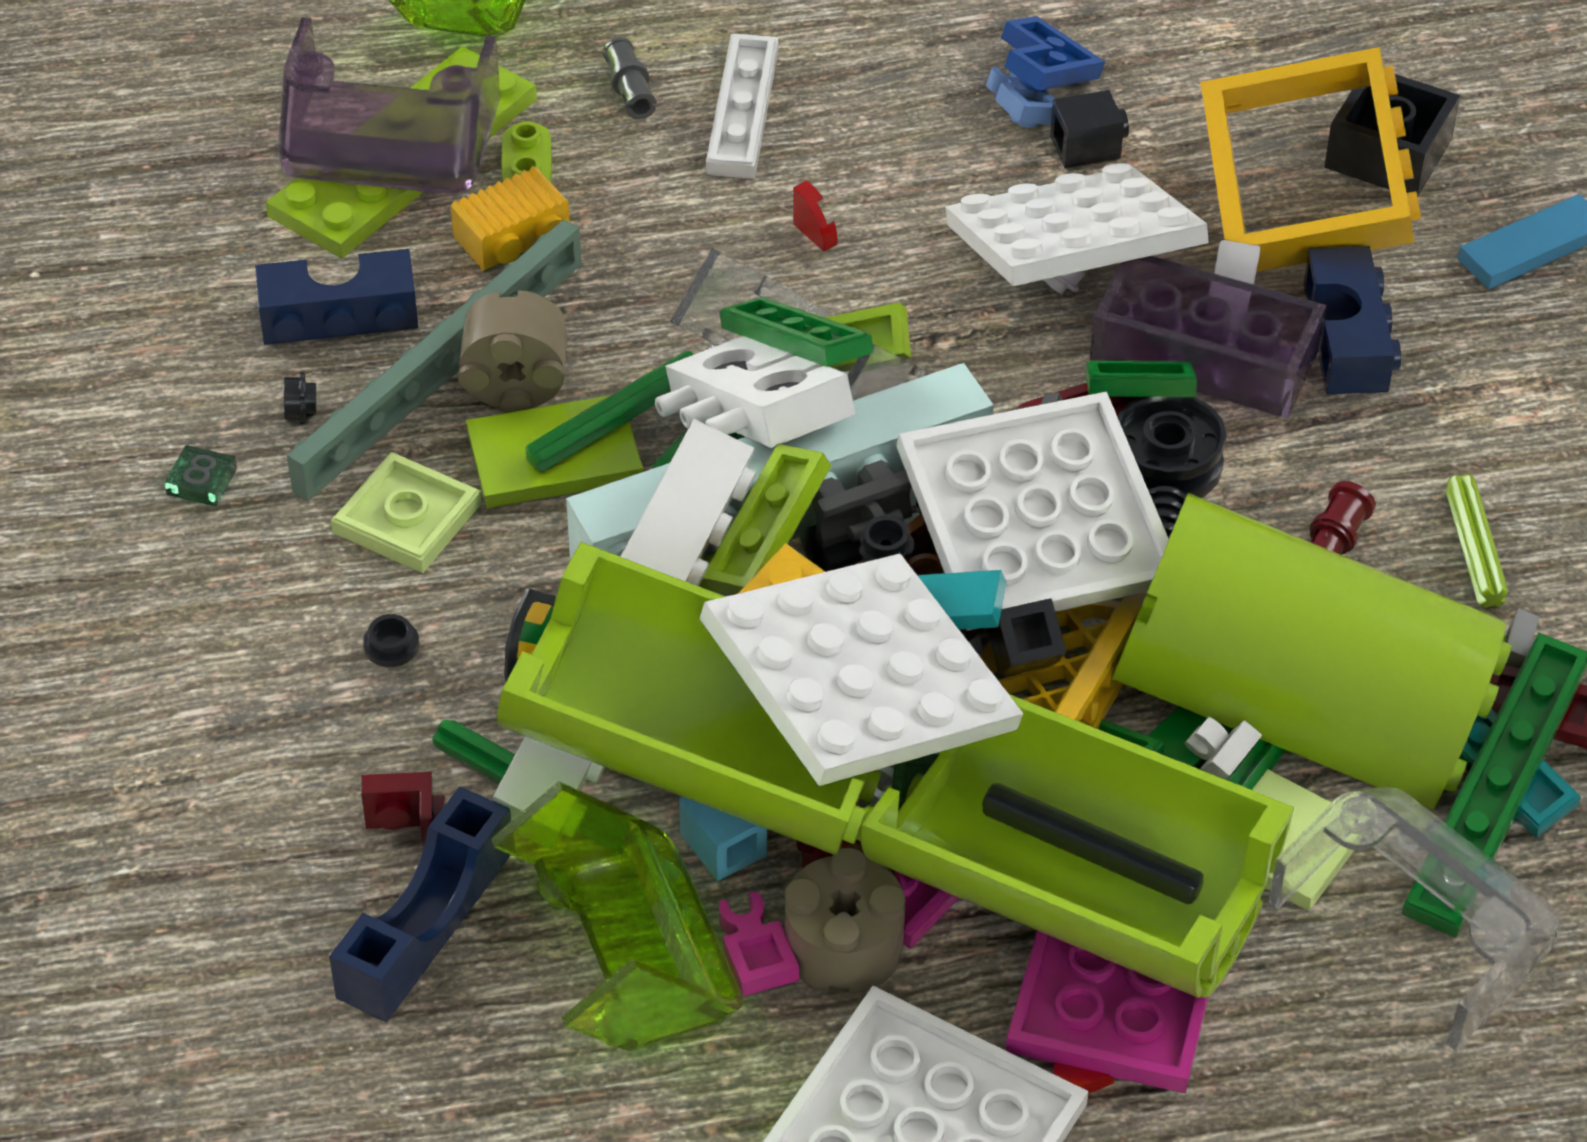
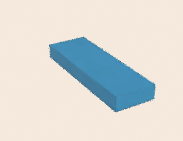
M1580 194L1466 243L1460 246L1457 259L1488 290L1587 246V201Z

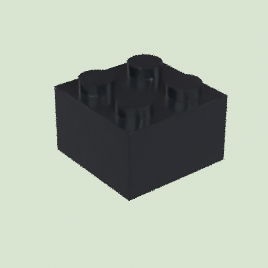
M1395 74L1398 94L1389 96L1390 107L1401 106L1406 136L1396 138L1398 150L1409 149L1414 177L1413 179L1404 180L1406 193L1416 191L1418 197L1452 141L1460 95ZM1371 86L1352 89L1331 122L1324 168L1389 190Z

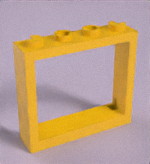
M1380 47L1200 82L1224 239L1260 247L1256 272L1307 263L1309 248L1370 246L1372 251L1415 243L1411 221L1421 219L1416 191L1406 193L1404 180L1414 178L1408 148L1398 150L1396 138L1406 136L1401 106L1390 107L1389 96L1397 95L1398 90L1393 65L1383 67ZM1371 86L1392 206L1246 234L1228 113Z

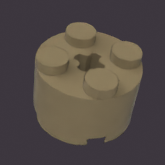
M501 291L489 293L474 302L465 315L458 382L463 389L469 391L474 397L486 404L501 408L504 413L531 409L544 404L558 393L564 382L568 341L565 318L562 311L553 302L541 295L528 291H518L517 297L501 298Z
M842 848L839 849L837 856L824 857L808 864L794 876L785 890V935L799 965V978L808 985L829 992V986L849 988L850 994L862 993L870 990L872 986L877 987L896 971L903 950L906 903L903 889L896 877L888 869L868 860L858 849Z

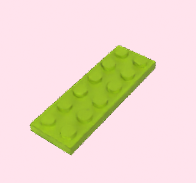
M462 46L267 200V216L343 259L537 100L536 85Z

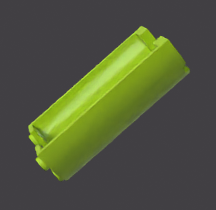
M1188 493L1112 679L1204 717H1211L1217 722L1234 729L1245 720L1262 734L1259 738L1260 740L1434 810L1443 791L1446 790L1454 794L1461 781L1467 761L1459 759L1476 717L1480 716L1486 719L1493 706L1499 687L1491 684L1490 680L1492 674L1500 676L1510 655L1512 644L1506 642L1507 636L1504 635L1506 623L1504 620Z
M580 542L561 577L550 621L532 655L522 651L502 689L497 711V725L836 856L843 840L855 844L856 836L866 813V809L858 807L857 804L859 801L867 804L871 803L882 771L874 770L821 786L816 783L700 620L705 602L725 596Z
M1010 695V697L1023 712L1017 730L939 752V756L926 774L919 773L914 777L909 786L906 801L899 811L900 791L888 787L874 807L868 805L864 808L866 813L856 839L861 841L863 853L868 860L1197 998H1200V996L1207 998L1217 989L1242 950L1264 903L1260 900V897L1266 889L1269 872L1274 874L1278 867L1294 807L1013 695ZM993 783H1001L1195 868L1204 875L1201 892L1193 904L1182 903L992 819L983 813L982 802L985 794Z

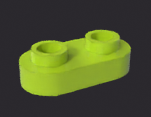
M523 121L510 126L502 136V183L506 177L512 179L514 174L520 175L523 170L529 171L532 166L537 167L552 183L551 134L548 129L530 121Z

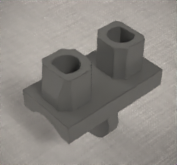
M879 460L865 465L858 472L857 486L851 489L844 490L839 480L833 477L823 480L812 500V506L816 514V538L822 548L851 539L852 542L859 541L866 524L876 517L893 516L903 522L904 519L912 517L910 490L912 486L906 470L893 473L884 461Z

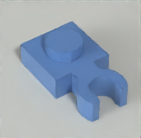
M997 67L991 68L986 87L991 92L997 94L995 101L1010 114V119L1014 123L1026 128H1036L1038 124L1051 125L1052 105L1055 98L1047 90L1039 92L1028 89L1020 83V78L1012 72L1008 76L1003 74Z

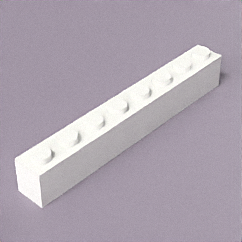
M693 419L621 557L700 586L709 566V562L702 560L709 544H712L719 548L733 520L732 516L726 514L732 499L743 502L757 473L748 468L754 447ZM524 737L492 801L510 808L513 828L553 846L561 829L569 833L574 829L586 801L578 798L586 780L596 784L605 767Z

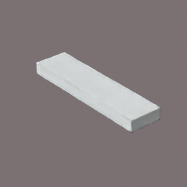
M731 34L706 158V175L755 179L778 56L779 37Z

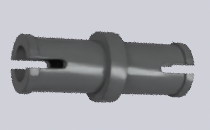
M618 37L608 41L604 46L606 52H603V56L611 70V85L614 91L622 96L626 112L633 119L639 120L651 116L656 109L653 104H657V101L648 86L649 73L645 65L637 60L630 40Z

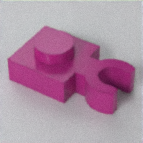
M756 891L749 893L750 912L744 915L733 913L726 899L719 901V923L722 930L728 934L723 936V952L742 997L799 981V965L779 920L764 924V901Z

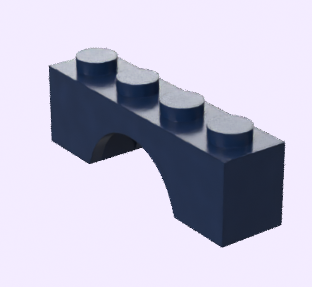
M459 786L429 825L419 864L407 888L397 902L387 912L376 918L362 913L329 956L336 999L386 1023L514 852L510 808Z

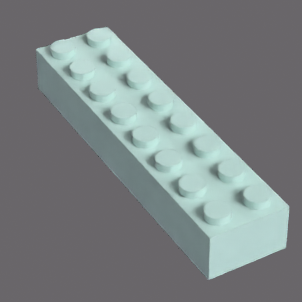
M962 363L853 400L856 415L785 442L783 445L823 452L831 464V468L824 480L830 477L838 479L844 490H848L857 486L858 472L865 465L879 460L884 461L893 473L905 470L896 447L899 433L993 415L994 405L966 365ZM747 437L738 439L754 447L748 468L757 473L743 502L732 499L726 511V514L733 517L731 525L775 447L770 448ZM670 463L566 498L570 560L580 542L621 557ZM911 488V490H910V503H911V506H913V505H919L918 502H917V499H916V497H915L914 491H913V489ZM812 502L788 543L792 548L807 543L808 527L816 525V514ZM709 544L702 559L718 549V547Z

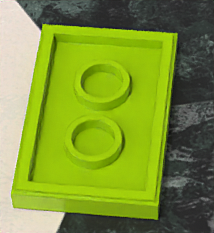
M608 396L466 420L467 436L486 509L589 491L642 473L643 466L630 422H626L548 470L537 472L526 459L525 447L527 444Z

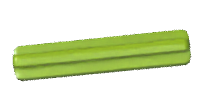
M1470 474L1461 477L1453 475L1447 481L1446 495L1477 602L1484 608L1491 606L1500 607L1506 603L1505 596L1508 594V587L1476 479Z

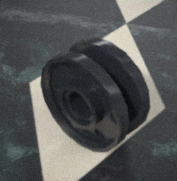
M1140 397L1131 401L1119 412L1118 420L1148 490L1158 486H1169L1177 488L1186 496L1190 493L1202 498L1218 485L1224 466L1223 451L1226 445V431L1223 419L1212 406L1196 397Z

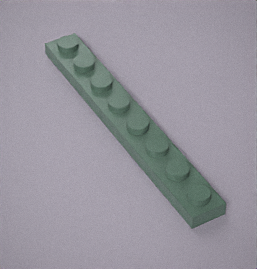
M562 220L550 232L541 235L530 249L514 262L508 263L496 278L483 289L474 292L462 307L449 318L440 321L429 335L415 347L406 350L399 360L381 376L372 379L354 399L343 408L334 411L327 422L307 439L299 441L287 455L292 492L306 501L311 500L459 371L465 315L474 302L489 293L501 291L500 298L517 297L518 291H528L545 297L582 265L580 228L566 220Z

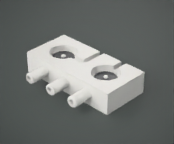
M745 336L666 365L671 392L658 396L655 399L656 409L662 417H667L680 411L681 421L686 428H689L693 419H696L727 435L736 432L770 448L856 415L847 373L829 366L821 367L818 363L794 356Z

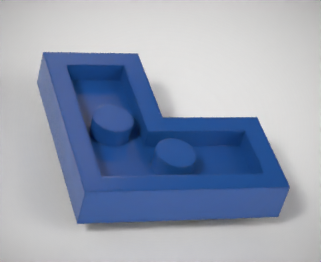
M1038 16L1006 21L1001 39L1016 49L1009 51L1004 68L1018 76L1020 83L1026 88L1043 92L1049 88L1065 85L1073 86L1080 82L1100 78L1105 61Z

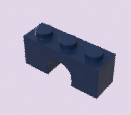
M1370 246L1309 248L1303 287L1310 320H1326L1324 321L1318 357L1326 394L1389 392L1392 371H1398L1401 366V347L1399 340L1391 339L1390 335L1392 330V308L1390 303H1383L1382 301L1384 292L1382 267H1374Z
M400 249L358 254V273L350 281L339 285H324L314 281L308 274L307 260L255 265L258 307L264 345L419 328L410 250Z

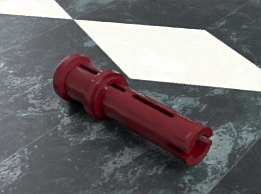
M1340 481L1332 486L1328 494L1329 504L1323 513L1318 514L1312 520L1309 530L1311 543L1340 555L1346 554L1354 548L1358 539V528L1362 521L1368 520L1373 515L1376 508V502L1372 494L1363 486L1351 481Z

